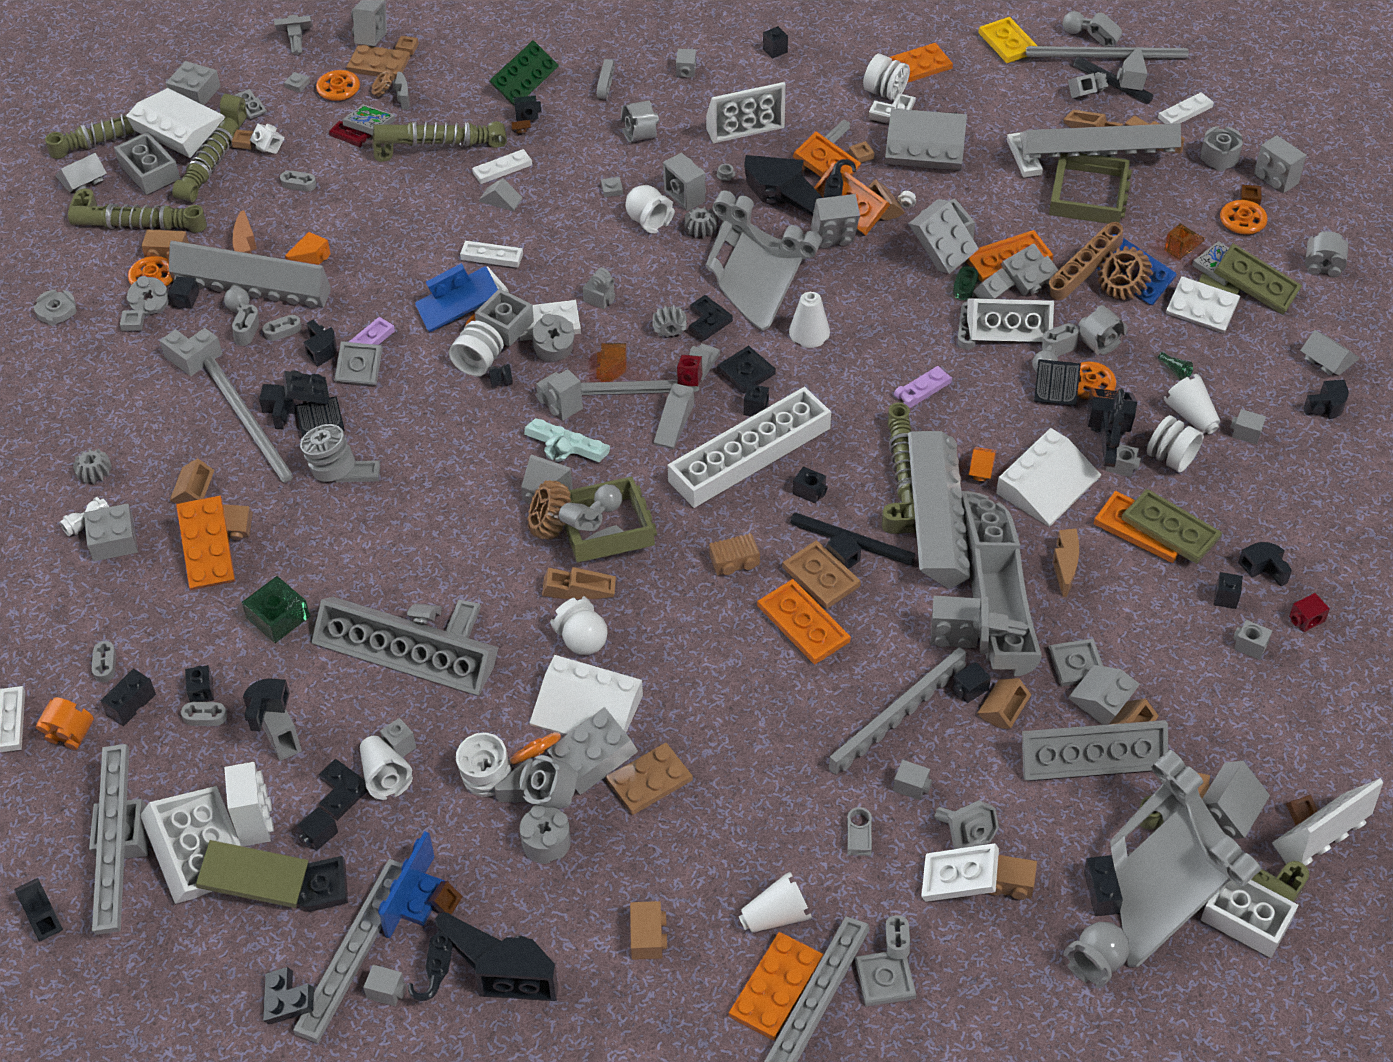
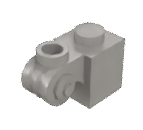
M1098 72L1095 75L1092 73L1068 80L1071 97L1075 98L1097 92V90L1103 91V89H1106L1108 87L1106 73Z
M602 267L599 268L584 285V302L601 309H605L608 304L613 303L616 296L614 293L615 279L611 277L608 270Z

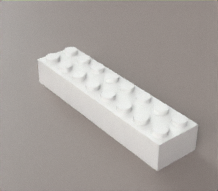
M803 387L668 464V482L695 508L829 430L831 411L806 387Z

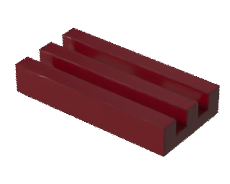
M340 120L329 130L330 136L361 147L362 143L367 141L366 138L369 139L371 137V134L344 126Z

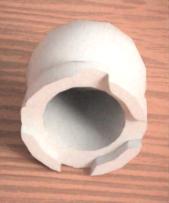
M641 185L635 187L627 195L626 210L628 215L634 221L639 222L642 228L651 234L659 232L657 229L663 225L665 227L668 226L675 213V210L672 208L673 201L666 196H662L652 186Z
M585 596L578 601L575 598H571L564 602L556 610L558 614L556 618L550 621L555 632L563 636L566 646L579 655H591L598 652L606 643L607 625L604 619L594 612L593 604Z

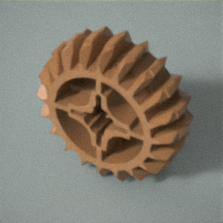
M1124 246L1123 251H1121L1117 247L1116 253L1113 254L1112 251H1109L1110 257H1103L1105 263L1099 264L1101 270L1097 271V275L1100 277L1098 282L1101 284L1102 290L1106 291L1108 296L1113 295L1114 299H1118L1121 296L1122 300H1126L1127 295H1129L1133 299L1134 293L1141 295V288L1147 290L1145 283H1151L1149 276L1153 275V272L1150 269L1152 264L1148 262L1149 258L1147 255H1144L1142 250L1137 251L1135 247L1129 250L1127 246ZM1121 268H1123V270L1127 272L1129 278H1127L1126 275H1123ZM1138 270H1139V274H1138V276L1136 277V279L1134 280V276L1138 273ZM1123 283H1127V284H1128V285H1124V286H1117V285H1121V284H1123Z
M545 480L543 484L539 485V489L535 490L527 518L529 522L528 528L533 536L543 540H553L563 530V525L566 523L560 521L559 511L564 504L571 502L567 486L555 480Z

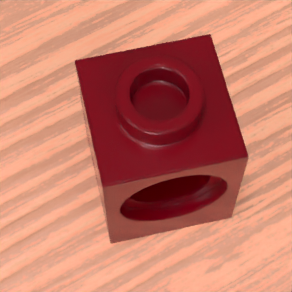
M681 355L677 365V384L698 387L703 375L702 356Z
M1313 593L1293 603L1289 617L1295 626L1306 632L1325 622L1330 608L1316 593Z

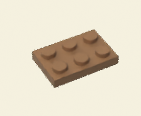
M358 44L346 68L347 71L377 77L383 71L391 70L394 73V79H396L398 71L403 73L410 59V52Z
M817 540L785 560L782 568L825 609H828L861 586V581Z
M667 743L660 745L606 776V782L631 815L636 814L693 781L692 774Z

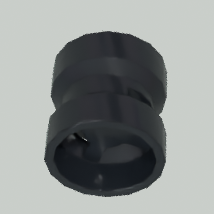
M504 364L498 368L496 366L489 367L492 387H497L503 383L506 385L513 384L510 364Z

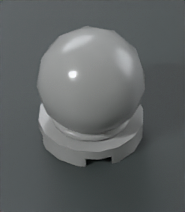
M1096 922L1086 927L1079 940L1072 942L1065 949L1063 955L1068 957L1070 963L1067 966L1074 975L1085 983L1090 980L1096 984V988H1102L1110 981L1112 972L1121 968L1127 960L1130 952L1129 939L1123 930L1112 922Z

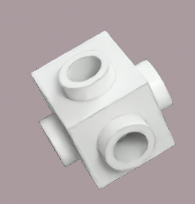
M257 124L250 141L256 144V149L276 154L285 137L276 132L277 128L270 124H266V126Z

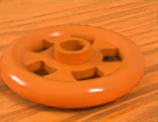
M347 70L327 72L319 78L316 84L318 94L330 101H342L351 98L360 88L359 78Z
M1248 200L1231 201L1220 212V219L1223 225L1230 231L1238 234L1249 235L1260 232L1265 228L1268 221L1265 210L1257 203ZM1229 217H1234V221H1231ZM1256 219L1259 220V222L1256 224L1253 223V220Z
M161 256L142 258L135 262L128 271V281L131 285L140 276L157 278L166 287L173 281L169 273V260ZM162 273H167L166 277H162Z
M1091 361L1081 362L1079 376L1081 382L1078 385V397L1088 400L1089 391L1083 390L1084 387L1088 389L1090 387L1099 388L1101 384L1107 386L1105 389L1115 390L1116 377L1107 366ZM1083 370H1090L1091 372L1083 373ZM1098 373H1102L1106 377L1101 378V376Z
M554 732L523 746V749L513 754L509 758V762L512 765H516L531 757L534 758L542 754L547 748L560 741L561 734Z

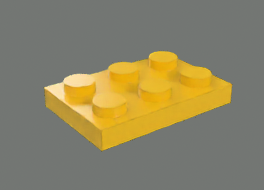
M1011 17L979 27L978 33L1006 63L1027 57L1026 47L1037 46Z

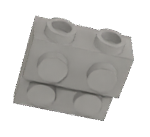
M1034 243L1001 263V266L1023 296L1031 293V295L1035 294L1044 284L1048 286L1050 279L1059 271L1049 256L1044 258Z

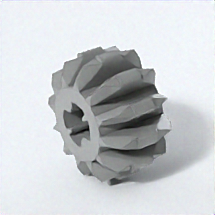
M697 206L695 210L690 209L689 213L685 214L684 228L685 231H688L689 236L695 235V238L698 236L704 238L705 235L711 236L712 232L716 231L717 217L712 209L707 210L706 207L700 209Z
M672 305L671 307L665 306L663 309L658 308L657 312L653 313V328L659 336L664 335L666 338L669 336L675 337L676 334L681 335L682 331L686 330L687 317L681 307L675 308Z
M91 448L86 453L81 451V456H75V462L73 463V469L79 481L83 480L85 484L91 481L94 485L96 480L103 481L105 476H109L112 466L105 452L100 451V449L93 451Z

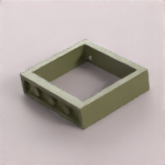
M1060 153L1049 215L1106 224L1111 222L1120 223V218L1124 219L1126 207H1123V205L1127 204L1128 194H1125V192H1129L1130 181H1127V179H1131L1132 170L1128 169L1130 160L1098 155L1087 156L1084 153H1079V156L1068 157V153ZM1065 169L1121 177L1116 208L1060 200Z
M632 476L569 490L570 503L584 504L590 507L595 503L594 497L599 487L605 484L614 485L620 490L622 500L630 499L641 526L638 529L582 541L578 529L564 524L577 563L655 545L654 536H657L655 523H651V512L646 510L645 497H642L640 485L636 486Z

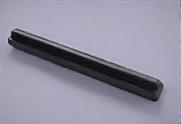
M1081 57L1075 59L1074 67L1088 74L1106 73V82L1109 85L1146 104L1153 100L1154 95L1144 89L1123 88L1120 86L1117 75Z

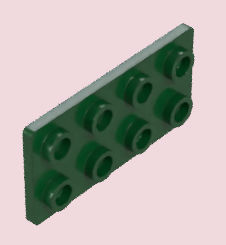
M532 40L494 75L489 82L514 106L515 97L528 96L559 65Z

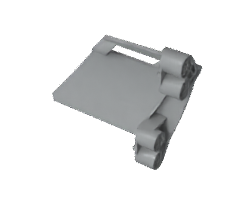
M723 190L718 194L712 206L713 212L723 220V223L706 262V267L716 275L717 285L730 302L749 322L763 331L770 327L802 259L815 256L822 242V237L815 231H808L806 234H803V231L798 226L791 225L787 227L781 240L751 224V212L754 203L749 197L740 196L738 199H735L731 192ZM727 241L735 248L723 269L722 264L716 257L724 242Z
M1168 750L1151 766L1152 771L1163 784L1110 840L1112 859L1123 898L1120 910L1123 932L1129 939L1128 967H1139L1230 880L1243 887L1261 870L1260 865L1253 857L1244 853L1231 837L1224 834L1199 795L1198 788L1204 783L1202 778L1195 770L1186 766L1182 759L1172 750ZM1154 811L1160 812L1163 816V824L1127 856L1125 838Z

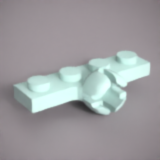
M535 418L525 427L524 435L546 442L545 445L547 446L544 451L550 460L555 459V462L564 461L573 453L600 462L610 450L609 445L599 440L590 439L580 433H574L561 426L547 423L542 419Z

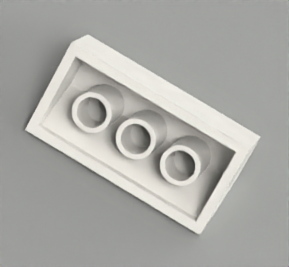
M968 299L967 322L971 340L1042 342L1043 334L1053 329L1054 301Z

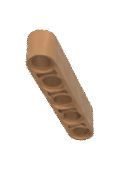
M1111 222L1107 224L1050 279V295L1053 299L1064 300L1099 267V264L1104 262L1103 257L1108 258L1110 256L1109 251L1114 252L1117 247L1121 246L1123 243V227L1120 223Z

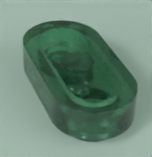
M966 266L959 270L953 286V295L957 299L967 300L972 297L978 281V271L975 268Z

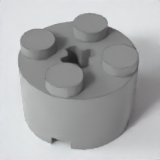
M649 100L622 106L621 122L625 121L626 127L622 129L629 142L657 137L656 124L659 123V117L656 112H653Z
M1219 126L1210 128L1205 133L1200 159L1218 171H1224L1235 166L1239 161L1243 145L1242 135L1231 127H1225V129H1219Z
M1329 231L1320 232L1314 238L1311 236L1307 242L1305 258L1308 273L1314 275L1325 273L1333 278L1339 277L1347 266L1348 241L1343 240L1342 235Z
M1104 305L1099 306L1096 311L1088 317L1082 318L1079 322V338L1097 355L1099 353L1105 355L1115 350L1121 343L1119 339L1122 334L1125 336L1127 333V325Z
M543 315L536 322L533 329L532 346L536 355L546 362H557L567 358L572 352L574 343L572 322L559 315Z
M544 755L535 757L536 760L524 767L520 777V789L524 791V799L538 806L554 807L557 809L567 808L571 804L576 789L577 771L566 762Z
M538 805L533 806L525 814L520 823V837L522 848L527 857L534 862L546 864L556 859L559 860L566 855L571 844L569 822L566 814L554 807L548 808Z

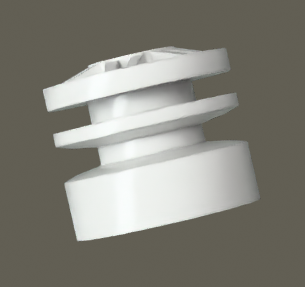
M878 53L872 58L865 72L863 80L864 90L877 95L880 93L881 97L894 101L897 94H902L907 85L910 74L909 65L897 60L892 61V58Z
M471 321L449 349L450 359L460 371L475 377L482 376L488 371L493 361L502 351L504 346L503 339L492 326L481 321Z
M1169 415L1153 433L1147 447V454L1151 457H1156L1158 461H1163L1167 458V466L1182 472L1193 461L1199 451L1204 437L1203 433L1191 426L1183 430L1184 422L1177 421L1175 417Z
M476 733L467 737L459 745L456 752V762L466 789L477 796H494V787L512 772L503 741L493 734Z

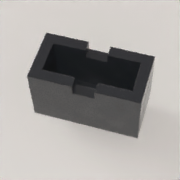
M133 668L100 701L106 716L124 727L137 714L136 711L141 706L144 707L156 695L151 679Z
M1112 855L1086 858L1084 875L1090 892L1094 915L1120 914L1123 898Z

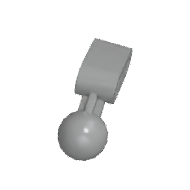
M1071 11L1063 18L1062 25L1066 32L1078 34L1083 29H1087L1089 34L1104 47H1115L1122 36V29L1104 13H1097L1093 19L1084 18L1080 12Z
M232 287L226 292L224 303L230 311L238 312L232 324L234 342L239 346H245L252 341L259 327L258 310L254 305H249L250 297L247 291L240 287Z
M1068 323L1048 330L1043 334L1042 351L1036 353L1032 360L1033 369L1036 373L1038 359L1058 361V356L1077 348L1078 326Z
M605 484L596 491L595 503L590 507L584 504L566 503L559 511V519L578 530L595 531L602 523V512H612L619 508L622 503V494L616 486Z

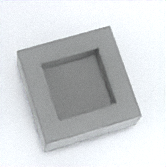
M294 72L284 82V85L287 89L301 93L310 83V78Z
M620 177L601 179L604 197L623 195Z
M143 310L123 311L120 322L121 330H142L145 317Z

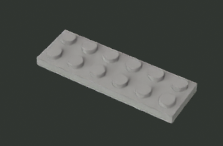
M1166 720L1022 731L1023 777L1025 780L1152 771L1151 766L1168 751V723Z

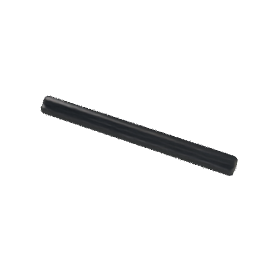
M794 512L791 516L790 523L794 526L829 538L844 532L849 537L854 538L861 549L907 565H912L915 561L916 554L914 552Z

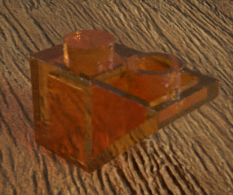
M1180 223L1168 232L1164 251L1181 260L1204 242L1205 238Z
M601 343V352H597V364H600V367H596V378L600 379L601 382H613L626 372V343Z

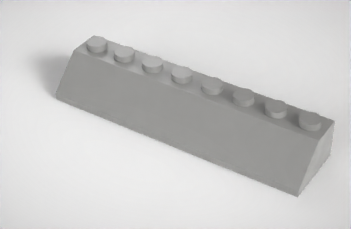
M1181 123L1026 130L1020 133L1023 153L1024 155H1029V158H1041V154H1049V157H1060V153H1068V157L1079 156V152H1087V156L1099 155L1101 151H1106V155L1118 154V151L1124 150L1125 154H1136L1137 150H1144V153H1156V149H1163V152H1175V148L1181 147Z
M177 241L170 242L169 273L173 281H175L176 276L196 278L199 289L205 287L222 292L228 291L232 287H240L254 298L264 297L272 301H287L293 305L298 303L305 304L311 308H324L331 290L324 268L321 265Z
M912 431L908 433L919 568L924 574L951 589L970 578L957 443L953 437L948 436L942 431Z
M336 597L321 599L312 638V644L475 695H480L494 668L499 648Z

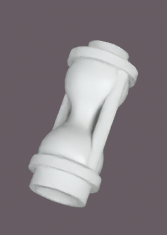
M96 497L87 505L85 512L108 508L109 505L104 499L100 500ZM84 512L65 515L63 520L59 522L67 536L77 535L85 527Z

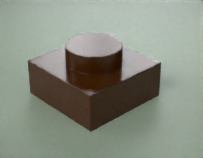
M530 120L510 122L511 130L515 129L516 133L527 132V128H531Z
M1242 184L1240 200H1248L1260 205L1262 200L1261 186Z
M1311 794L1286 803L1295 826L1318 811Z
M441 881L429 902L440 913L447 912L452 915L463 896L448 881Z

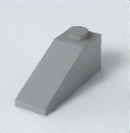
M1137 47L1123 62L1122 68L1118 70L1117 79L1123 88L1143 90L1148 73L1140 47Z
M674 383L666 400L654 445L674 450L694 406V388Z

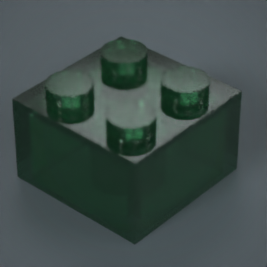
M278 576L242 601L246 619L274 643H277L310 617L306 600Z

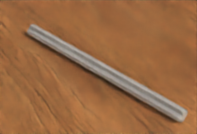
M1026 47V56L1128 58L1136 48ZM1141 48L1143 58L1180 59L1188 58L1189 53L1187 48Z
M213 357L205 359L206 369L281 481L284 483L291 481L293 478L291 471Z

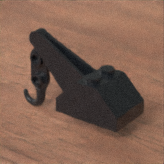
M754 155L745 156L746 182L762 202H766L769 205L787 202L813 216L816 199L823 197L805 179L804 160ZM842 159L835 163L832 173L826 180L824 198L842 196L843 179L840 171L842 166L849 165L852 168V172L855 173L856 166L851 160Z
M1090 387L1086 424L1087 427H1091V431L1100 432L1103 466L1115 468L1117 447L1120 445L1121 435H1125V432H1131L1136 415L1137 400L1132 392H1124L1122 388L1115 391Z
M447 912L437 915L435 923L438 933L432 936L429 943L425 966L429 979L428 990L424 993H417L412 983L408 985V992L415 1000L427 1001L432 999L437 994L442 980L449 972L452 949L454 948L475 970L480 997L557 1001L558 994L555 963L533 939L515 936L514 938L506 937L501 941Z

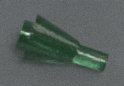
M1161 352L1158 356V359L1166 363L1179 380L1191 376L1193 372L1192 362L1171 357L1164 352Z

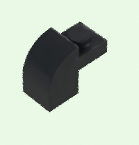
M313 319L307 322L310 339L303 343L306 356L318 367L335 356L337 343L333 328L330 327L325 330L322 325L319 326Z
M1345 380L1324 381L1320 394L1307 395L1303 408L1305 415L1326 413L1328 419L1340 416L1344 411L1349 396Z
M262 385L259 398L262 413H272L275 429L284 430L285 422L289 421L290 414H296L294 400L286 398L285 389L282 385Z
M1258 542L1241 551L1238 563L1252 578L1267 571L1280 586L1288 583L1292 572L1289 564L1282 559L1285 550L1276 544Z
M262 679L254 682L246 689L243 694L246 706L245 721H248L251 731H261L266 712L285 713L290 695L286 679Z
M39 878L14 889L39 942L63 930Z

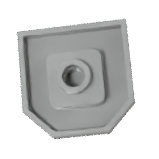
M290 15L287 16L288 18L275 19L274 25L277 31H288L291 52L296 55L302 53V30L313 27L311 17Z
M981 597L978 616H974V630H978V638H980V654H988L989 636H1002L1005 633L1024 636L1027 631V625L1024 622L1008 620V615L989 612L988 597Z
M980 800L957 811H951L942 807L936 809L935 819L948 823L950 826L954 849L987 845L992 841L999 829L996 809L992 805Z

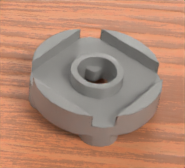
M141 276L130 286L127 300L132 310H143L145 316H151L150 314H159L165 310L169 303V295L162 281L153 277ZM148 293H151L153 298H148L147 300H144V296Z
M56 290L44 292L36 299L37 304L34 305L37 318L50 326L69 319L77 312L75 299L66 290H63V292H57Z

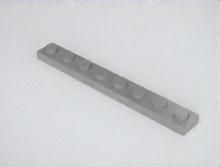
M960 647L832 754L829 759V770L835 775L841 770H847L856 757L865 755L870 745L875 741L877 743L880 742L890 728L894 729L901 723L904 716L913 714L923 700L928 701L938 687H944L952 675L965 668L966 652Z
M127 744L102 747L92 931L96 935L121 931L130 749Z
M391 859L386 863L314 992L313 1012L301 1015L293 1030L295 1035L319 1043L382 928L378 909L381 902L388 898L392 882L395 879L398 880L401 874L402 863Z
M845 916L764 1062H798L870 930L867 923Z

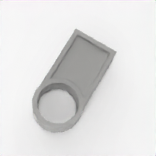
M862 807L853 808L848 813V855L871 856L872 816L867 809ZM855 815H862L868 819V823L864 826H857L850 819Z

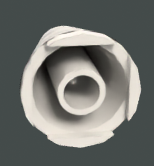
M806 292L801 296L789 328V336L794 343L797 342L802 347L814 348L824 344L826 339L828 340L830 328L820 295L815 292Z
M1194 374L1195 378L1191 380L1186 377L1168 391L1170 396L1168 398L1165 396L1164 401L1200 432L1212 434L1219 428L1220 419L1203 380L1198 374Z
M369 736L364 739L360 744V753L365 784L369 794L381 800L387 799L386 796L395 793V797L401 795L408 789L413 779L410 764L379 736Z
M791 872L783 875L741 909L743 914L739 918L745 930L750 928L753 933L812 918L811 913L807 915L804 913V910L808 907L796 882L790 883L788 879L792 877Z

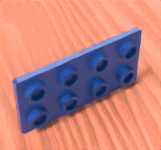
M1123 238V243L1119 247L1121 251H1123L1124 246H1127L1129 250L1132 247H1135L1137 251L1141 250L1125 238ZM1143 251L1144 255H1147L1149 258L1148 262L1152 264L1150 269L1153 275L1149 276L1151 283H1145L1147 290L1141 288V295L1134 294L1149 305H1153L1177 274ZM1121 268L1123 275H1126V277L1129 278L1127 272H1125L1123 268ZM1138 270V273L1134 276V280H1135L1136 277L1138 276L1139 270Z
M461 263L426 281L432 294L417 301L415 305L428 332H432L482 306L498 288L486 266L468 275Z
M424 831L421 838L416 839L413 845V852L409 859H405L398 880L395 879L392 882L388 898L383 900L379 906L378 914L386 938H391L401 918L424 926L434 908L429 899L440 882L445 881L426 874L435 857L429 832Z

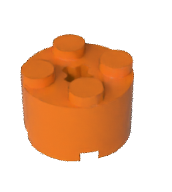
M55 697L47 704L35 728L45 734L44 739L53 744H57L58 741L65 742L64 745L66 747L77 750L92 725L94 717L85 709L82 712L75 708L77 704Z

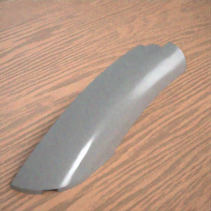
M961 491L973 598H980L981 603V597H988L989 612L1008 615V620L1024 622L1027 625V631L1024 636L1007 633L1002 636H989L988 654H985L986 659L991 662L992 669H1012L1014 676L1025 675L1038 666L1042 654L1029 610L1022 571L1020 542L1012 516L1004 505L1000 502L995 504L989 500V496Z

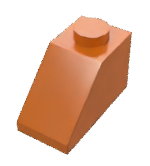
M308 232L285 255V259L320 265L331 254L328 240Z
M980 447L973 449L969 475L973 476V480L986 481V478L991 479L997 450Z

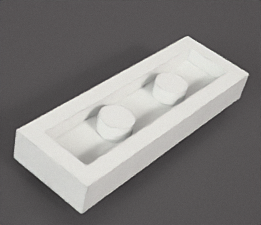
M1201 92L1160 112L1158 119L1165 124H1179L1212 108L1214 102Z
M1020 133L1007 134V142L1023 177L1042 175L1043 168L1038 158H1029V155H1024Z
M522 149L473 167L472 171L480 184L529 167L532 165V160L525 150Z
M465 241L460 257L461 260L518 268L523 256V248Z
M23 686L0 689V752L22 750L25 690Z

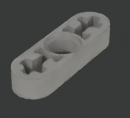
M604 59L597 86V99L607 100L615 70V61L613 59Z
M968 301L964 302L961 306L957 339L958 346L966 350L972 349L976 345V340H971L969 328L963 326L968 323ZM965 334L969 335V341H965Z

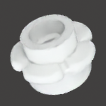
M903 191L898 196L897 201H899L902 208L909 209L916 204V196L910 191Z

